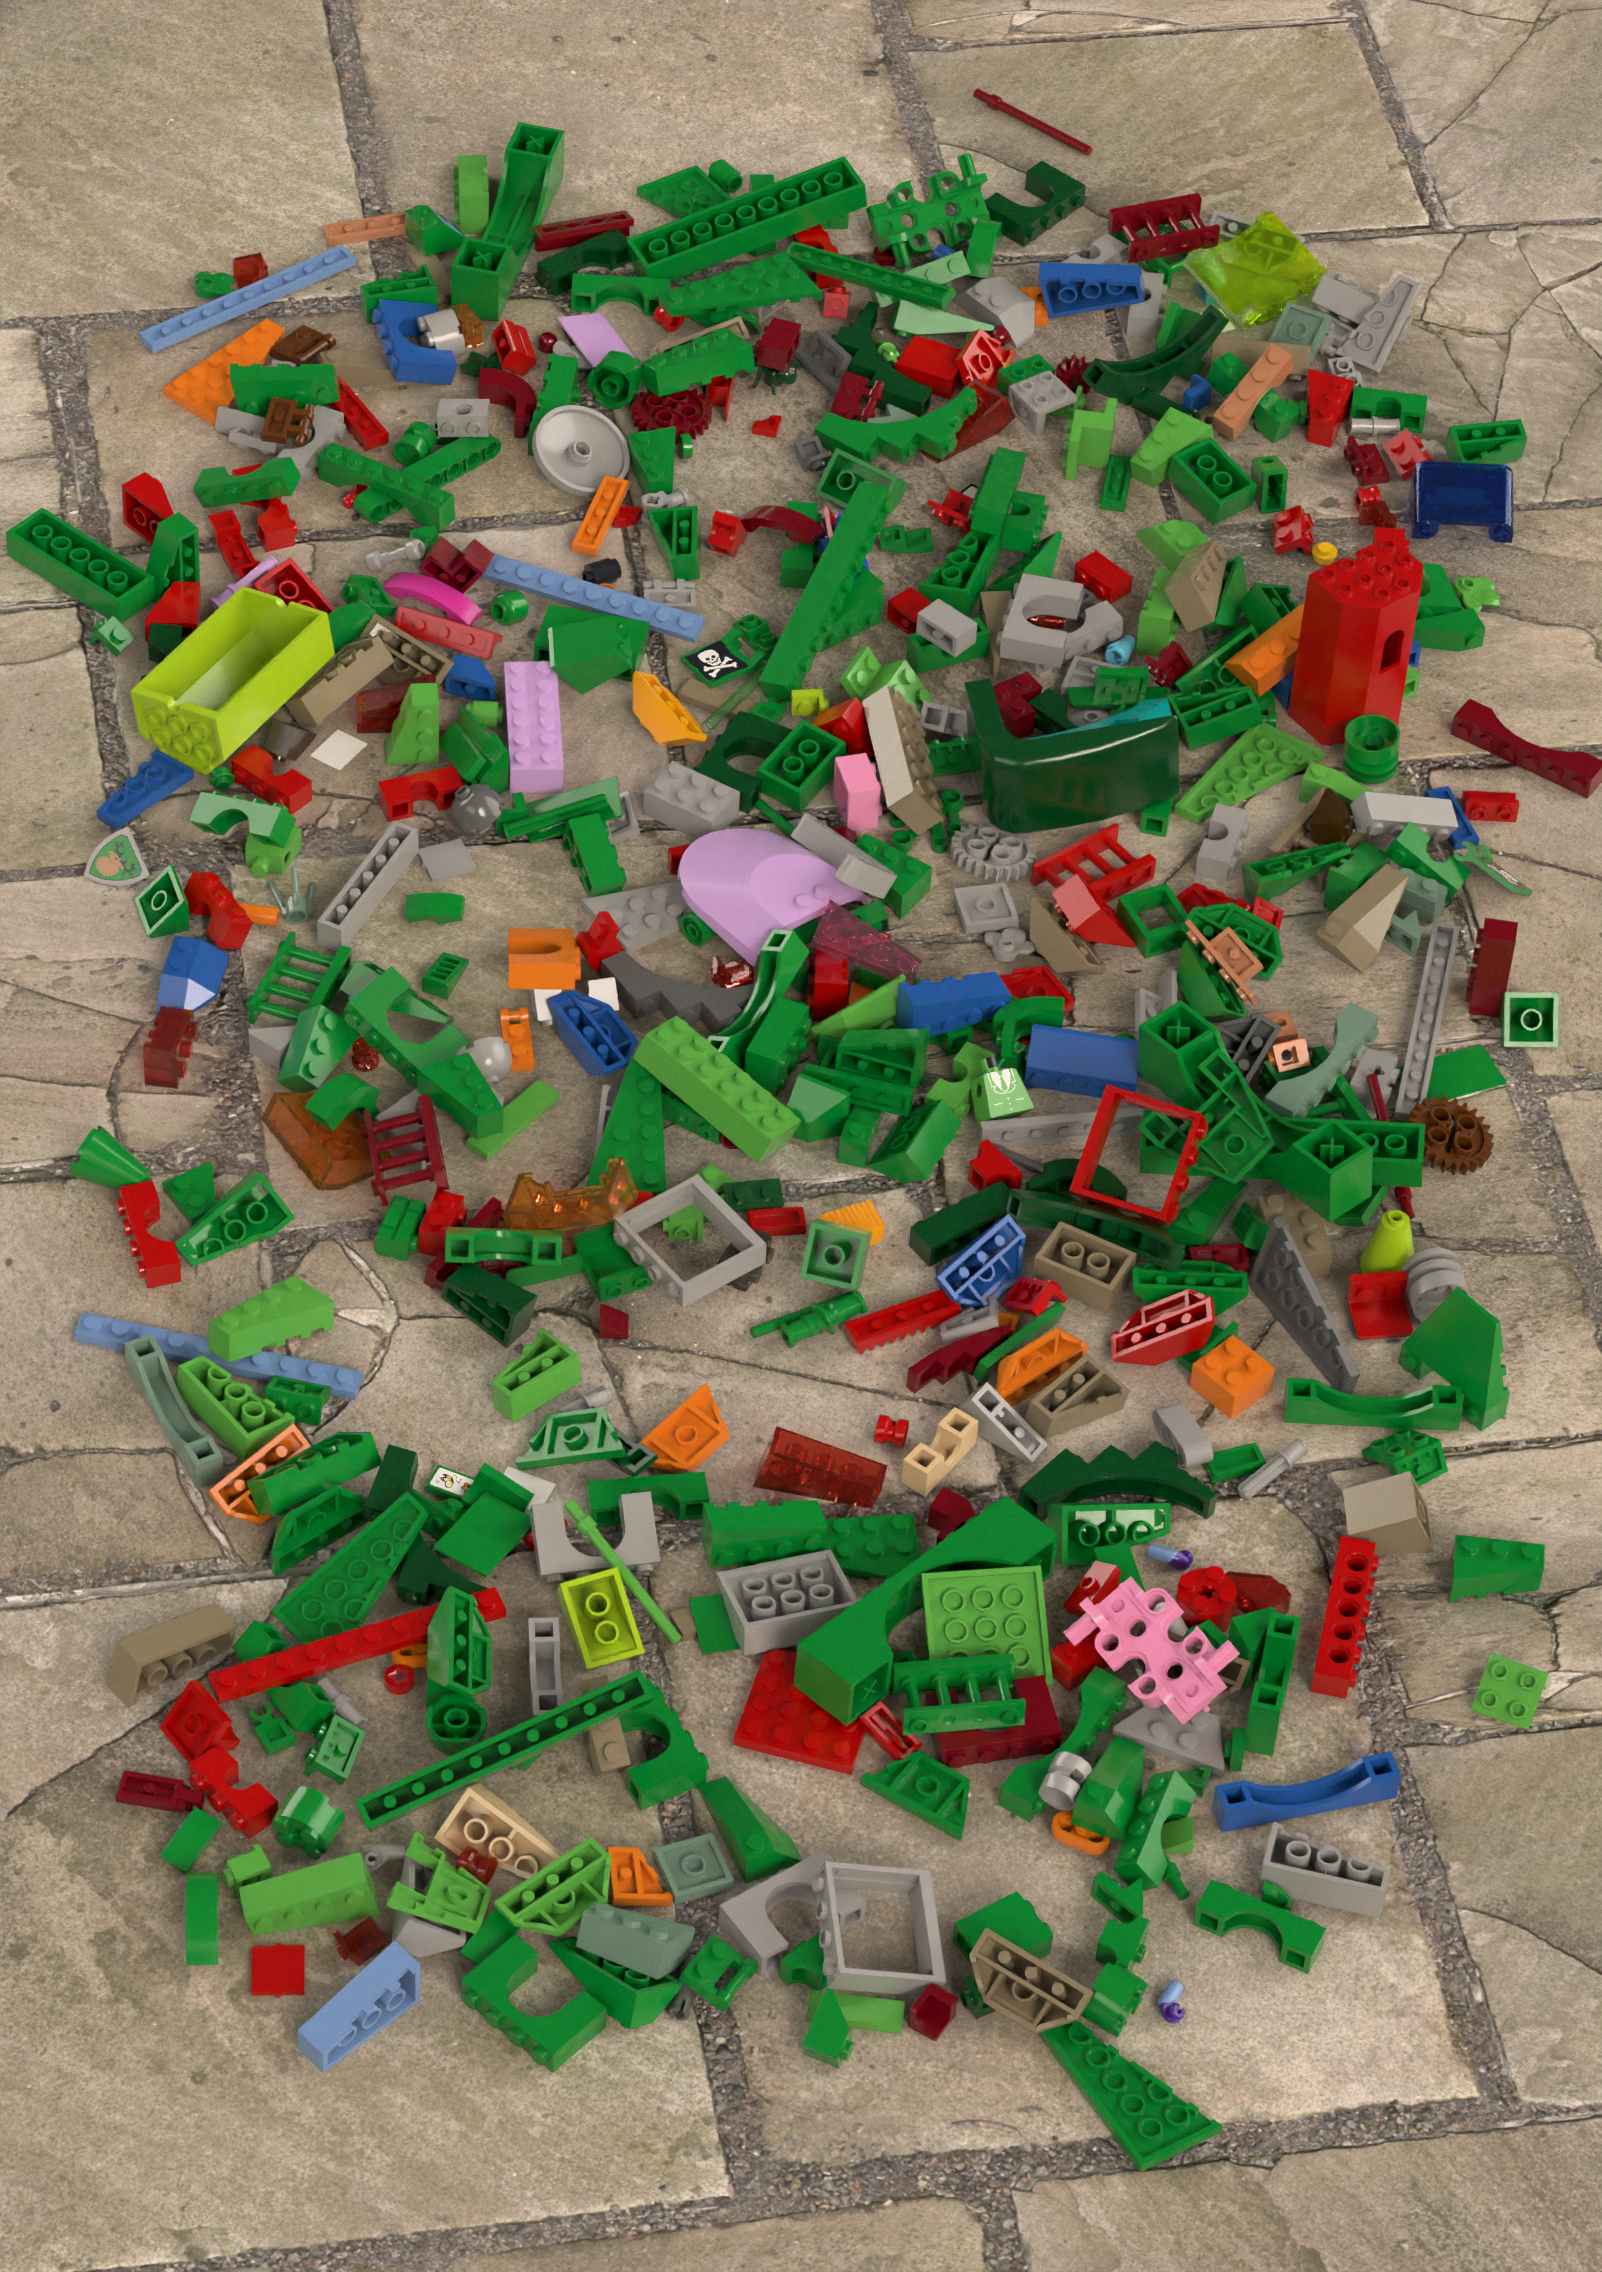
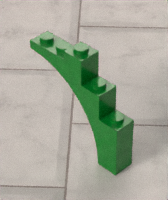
M967 386L955 399L941 408L924 416L902 422L864 423L845 419L828 412L814 428L815 436H818L823 448L833 453L838 448L869 464L876 460L880 452L904 465L910 457L916 454L918 448L943 460L948 453H952L956 448V432L961 429L967 417L973 415L977 409L976 390Z

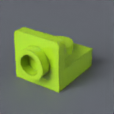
M823 689L791 690V716H818L820 712L830 708L829 700L824 699Z

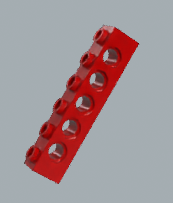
M1345 1536L1340 1538L1310 1692L1346 1699L1348 1687L1355 1688L1358 1670L1352 1669L1353 1664L1359 1665L1362 1647L1356 1645L1357 1640L1364 1641L1367 1624L1361 1623V1619H1368L1371 1601L1365 1600L1366 1595L1372 1596L1375 1578L1370 1577V1572L1377 1573L1380 1556L1374 1555L1376 1542Z

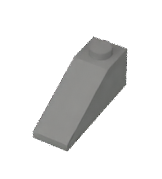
M988 1382L970 1394L958 1408L979 1421L978 1435L1028 1464H1031L1048 1445Z

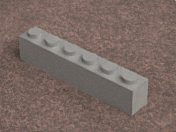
M397 821L392 823L318 919L317 945L338 952L341 945L346 947L349 945L418 854V829Z

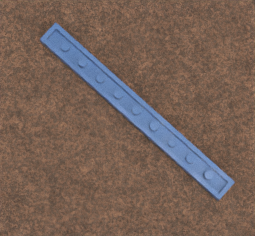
M340 245L139 332V341L152 353H155L356 265V257L343 245Z
M498 554L494 555L485 573L480 577L587 611L650 622V630L696 643L706 623L705 618L700 615Z
M83 1312L74 1332V1340L77 1342L124 1352L125 1342L152 1333L166 1361L183 1364L203 1355L232 1375L270 1382L275 1375L331 1386V1396L354 1401L363 1381V1371L264 1350L228 1363L208 1349L209 1339L85 1312Z

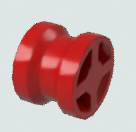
M661 305L654 312L655 322L663 325V328L668 332L677 331L684 322L685 315L671 317Z
M1372 485L1368 489H1363L1362 487L1355 488L1354 503L1359 513L1366 512L1370 508L1372 510H1379L1381 508V494L1378 486Z

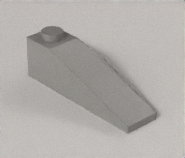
M405 1856L400 1883L425 1895L433 1870ZM395 1909L392 1924V1942L396 1941L409 1954L421 1958L464 1946L466 1931Z

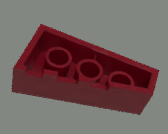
M1485 918L1483 928H1478L1475 944H1478L1479 948L1474 947L1472 964H1475V967H1470L1468 983H1472V986H1467L1465 1002L1470 1003L1468 1014L1499 1018L1503 993L1507 990L1518 922Z

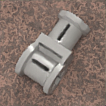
M680 487L670 494H665L663 491L645 494L641 500L644 509L640 521L645 526L650 527L647 510L689 506L690 500L684 488Z

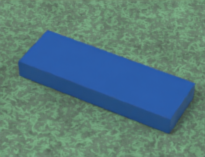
M1446 786L1424 791V797L1451 799L1458 823V828L1448 838L1454 850L1466 848L1462 845L1463 841H1468L1478 846L1480 839L1450 787Z

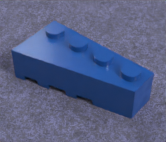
M1039 262V281L1049 318L1145 302L1144 281L1140 265Z

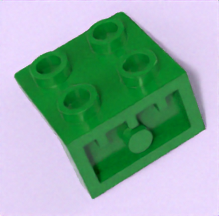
M1408 1427L1396 1429L1392 1435L1384 1439L1375 1440L1369 1447L1361 1450L1363 1457L1389 1466L1391 1476L1411 1471L1418 1487L1448 1472L1441 1440L1414 1431Z

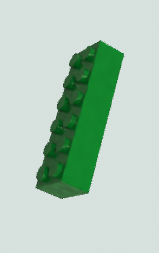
M44 508L39 509L6 532L7 556L107 619L114 616L122 624L155 601L154 576Z

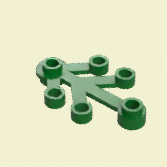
M948 789L942 793L940 799L943 803V816L948 813L950 824L948 825L947 834L952 839V836L955 835L954 830L960 831V828L964 827L960 823L959 812L963 810L965 800L958 790ZM893 812L890 814L889 824L893 828L905 826V823ZM941 821L931 827L933 835L931 850L935 853H944L947 850L948 841L944 837ZM912 829L909 831H896L892 835L891 846L907 854L912 849L913 842L922 834L918 836Z

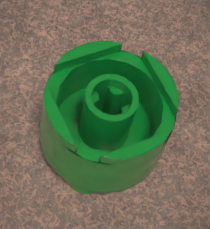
M614 350L609 351L593 368L587 379L588 389L596 396L595 400L603 407L613 410L627 406L644 385L645 379L642 362L627 353Z
M299 1786L296 1791L293 1788L290 1789L272 1819V1826L278 1834L276 1840L280 1845L291 1849L293 1846L299 1847L304 1850L307 1856L318 1860L327 1851L344 1823V1813L338 1805L335 1810L327 1803L330 1798L314 1789Z
M1111 1960L1110 1963L1108 1962L1093 1983L1091 1989L1094 1994L1080 2016L1118 2038L1127 2024L1126 2019L1130 2013L1134 2015L1143 2001L1141 1997L1149 1984Z

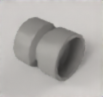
M1058 1752L1049 1767V1774L1045 1776L1038 1793L1043 1801L1050 1806L1070 1811L1074 1809L1075 1801L1092 1772V1768L1086 1760L1076 1754Z

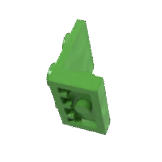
M1491 1653L1471 1708L1474 1712L1524 1730H1529L1543 1689H1547L1549 1684V1673Z

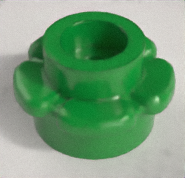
M219 767L211 771L209 784L213 785L217 790H227L234 783L235 776L230 768Z

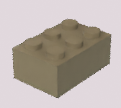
M1292 1193L1258 1196L1256 1212L1270 1225L1273 1219L1283 1218L1311 1277L1329 1276L1333 1253L1321 1216Z
M1060 1221L1035 1256L1032 1277L1038 1278L1041 1281L1052 1280L1062 1288L1061 1293L1109 1313L1132 1280V1269L1136 1264L1137 1253Z

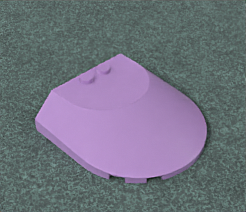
M736 828L706 834L695 840L685 850L678 867V882L682 884V896L686 903L701 920L753 967L759 964L760 950L773 929L793 930L848 902L854 901L853 904L857 902L864 906L872 901L862 891L837 879L834 876L837 869L805 846L782 835L763 830Z

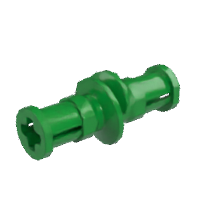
M856 1289L851 1291V1295L839 1301L835 1300L826 1307L824 1304L812 1303L809 1306V1314L801 1316L799 1320L788 1325L783 1323L779 1326L781 1337L787 1347L792 1348L797 1342L807 1337H812L818 1333L822 1334L824 1329H827L831 1335H834L835 1324L846 1321L847 1318L855 1314L866 1313L867 1306L861 1293Z

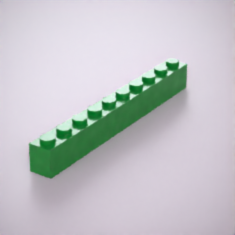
M859 482L758 680L765 697L775 695V699L791 702V690H801L803 680L807 672H810L812 669L813 660L817 652L821 651L823 641L827 633L831 631L833 621L837 613L841 611L843 601L847 593L851 591L857 573L862 570L866 555L872 550L873 542L877 534L881 532L887 514L893 508V499L887 486Z
M636 1670L355 1800L367 1829L369 1832H372L654 1701L652 1693L641 1670Z

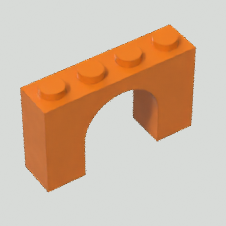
M508 928V989L575 990V980H580L581 964L580 947L576 945L574 929Z

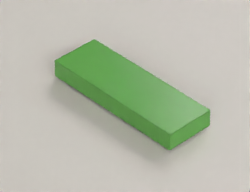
M810 1989L806 2022H812L825 1991ZM835 1993L848 2027L901 2034L905 2001Z

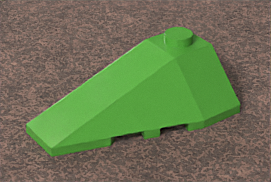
M1310 762L1302 778L1299 801L1308 804L1322 787L1330 788L1346 805L1349 815L1353 816L1350 804L1364 791H1373L1336 769Z

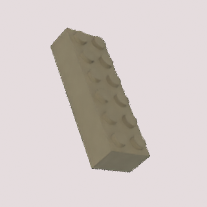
M885 685L862 701L887 807L919 836L944 820L942 812L943 803L938 796L937 790L939 786L933 776L934 767L929 760L928 754L930 750L924 740L926 734L920 724V712L914 705L910 706L899 691L895 692L890 686Z

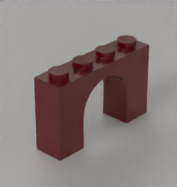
M1044 1675L1014 1679L1012 1699L1025 1698L1026 1701L1024 1725L1013 1726L1001 1732H987L974 1729L930 1733L938 1762L949 1768H960L965 1765L988 1764L993 1761L1019 1759L1024 1756L1037 1754L1047 1755L1057 1750L1061 1744L1062 1731ZM948 1689L951 1704H960L956 1689ZM936 1691L925 1693L924 1707L939 1706Z

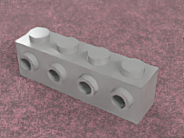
M1364 791L1350 804L1356 829L1359 833L1396 837L1411 821L1426 833L1430 839L1443 841L1448 839L1450 834L1458 828L1451 799Z

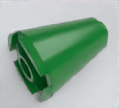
M100 1125L97 1126V1130L93 1128L86 1136L77 1151V1154L80 1155L78 1163L72 1161L70 1167V1174L72 1176L118 1191L119 1187L153 1180L150 1178L151 1171Z

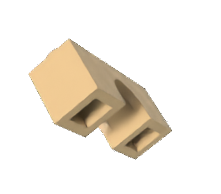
M954 1407L939 1422L936 1436L931 1445L928 1447L920 1442L903 1460L901 1483L926 1496L974 1447L977 1441L979 1421Z

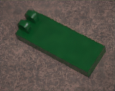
M1145 388L1132 399V408L1157 421L1161 420L1170 407L1196 419L1201 416L1197 409L1191 408L1189 410L1148 388Z

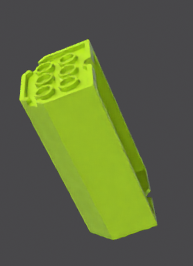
M242 586L130 691L139 733L146 741L151 739L160 751L190 767L193 771L208 775L238 749L335 655L328 613L292 601L286 606L279 597Z

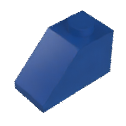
M456 654L452 660L454 665L445 676V693L471 700L496 702V682L483 662L479 659Z

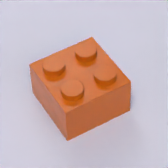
M1232 1335L1193 1363L1190 1387L1232 1420L1271 1391L1275 1368Z

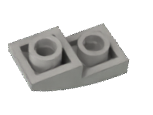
M1351 356L1327 360L1326 367L1329 374L1355 381V387L1365 388L1360 371L1356 372Z

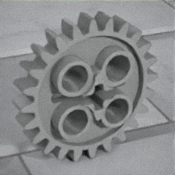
M978 822V827L969 824L968 829L961 827L960 831H955V835L952 836L950 854L953 855L952 861H958V867L965 866L964 872L973 871L974 877L981 874L984 875V880L993 877L995 882H998L999 878H1003L1008 882L1009 877L1018 880L1019 875L1026 877L1027 872H1032L1033 864L1036 862L1037 849H1034V843L1029 842V837H1021L1022 834L1001 831L990 822L988 826Z

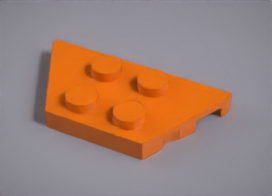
M704 1383L640 1442L659 1457L649 1467L683 1474L693 1472L729 1439V1432L721 1418L718 1406L713 1400L709 1385Z

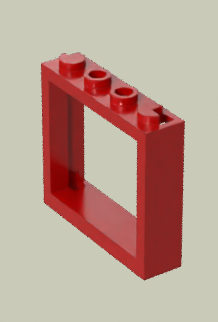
M1107 1084L1069 1191L1077 1197L1170 1226L1172 1219L1175 1220L1180 1210L1178 1201L1181 1192L1185 1193L1189 1184V1177L1187 1175L1190 1166H1194L1197 1162L1199 1155L1197 1146L1200 1139H1204L1208 1130L1207 1119L1201 1113ZM1120 1101L1192 1123L1161 1212L1089 1190Z

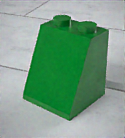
M612 615L549 628L550 668L581 694L632 668V649L630 646L631 631L628 625Z

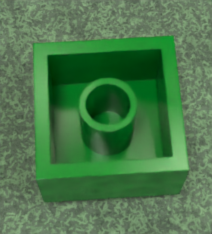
M818 1218L811 1222L800 1278L857 1290L861 1287L872 1231Z

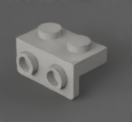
M629 791L620 794L622 817L606 821L609 830L608 839L611 845H616L641 834L633 798Z

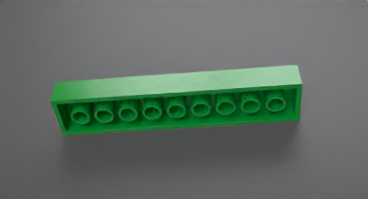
M845 156L628 238L626 239L628 258L640 277L670 279L671 282L866 207L865 184Z
M1144 1110V1112H1143V1120H1144L1152 1111H1150V1110ZM1167 1116L1178 1128L1185 1122ZM1281 1117L1296 1126L1306 1129H1316L1330 1120ZM1336 1119L1373 1147L1372 1185L1422 1187L1425 1124ZM1141 1133L1139 1149L1140 1173L1174 1175L1179 1161L1162 1154ZM1190 1166L1187 1175L1215 1177ZM1257 1166L1243 1177L1244 1179L1274 1180Z

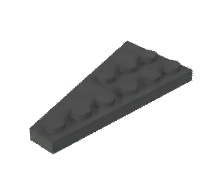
M1283 1218L1273 1219L1249 1276L1248 1284L1334 1389L1352 1394L1360 1373Z

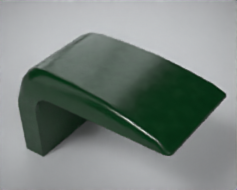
M991 678L964 683L968 747L983 812L990 823L999 830L1013 834H1022L1092 823L1141 810L1179 795V733L1177 716L1171 715L1038 739H1020L1007 732L1003 725Z

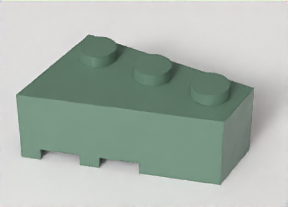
M598 1903L582 1913L576 1947L658 1980L682 1966L684 1959L690 1956L695 1927L615 1908L605 1903Z

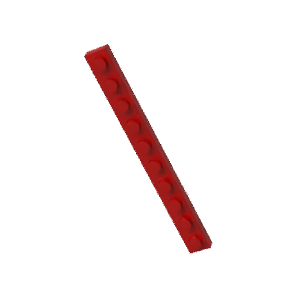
M496 1587L470 1594L475 1597L478 1603L476 1608L484 1618L485 1623L506 1617L507 1610ZM439 1604L208 1673V1682L217 1703L222 1704L428 1641V1626Z

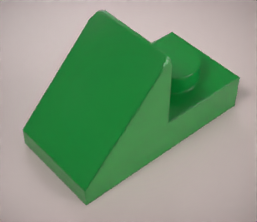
M1103 1871L1093 1878L1091 1897L1122 1923H1129L1135 1920L1137 1916L1143 1917L1142 1877L1125 1890L1116 1879L1110 1878Z

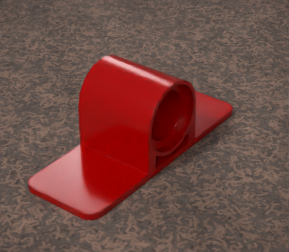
M723 375L711 378V383L706 384V400L710 401V405L726 407L725 421H727L735 377L726 379Z

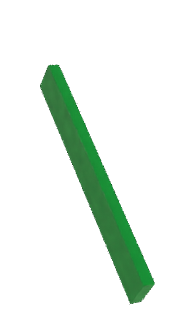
M795 241L784 251L799 268L943 310L956 295L954 288Z

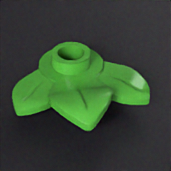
M1458 577L1453 584L1454 591L1468 609L1473 608L1478 614L1482 605L1500 606V598L1494 591L1495 584L1490 580L1482 577H1474L1472 579L1469 577Z

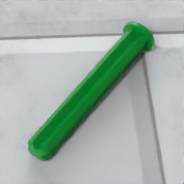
M601 793L508 824L502 822L507 840L510 843L513 838L608 808V801L606 795Z

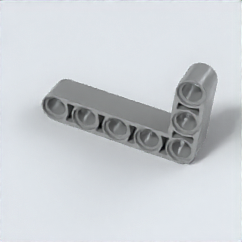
M804 812L791 834L792 838L835 867L837 871L834 876L855 889L884 899L897 878V875L808 813Z

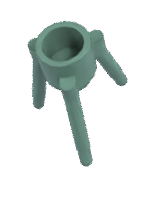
M293 865L291 867L293 896H290L285 904L274 882L269 880L268 884L281 910L282 918H287L290 923L300 924L312 916L311 907L316 883L311 882L307 901L299 895L296 866Z

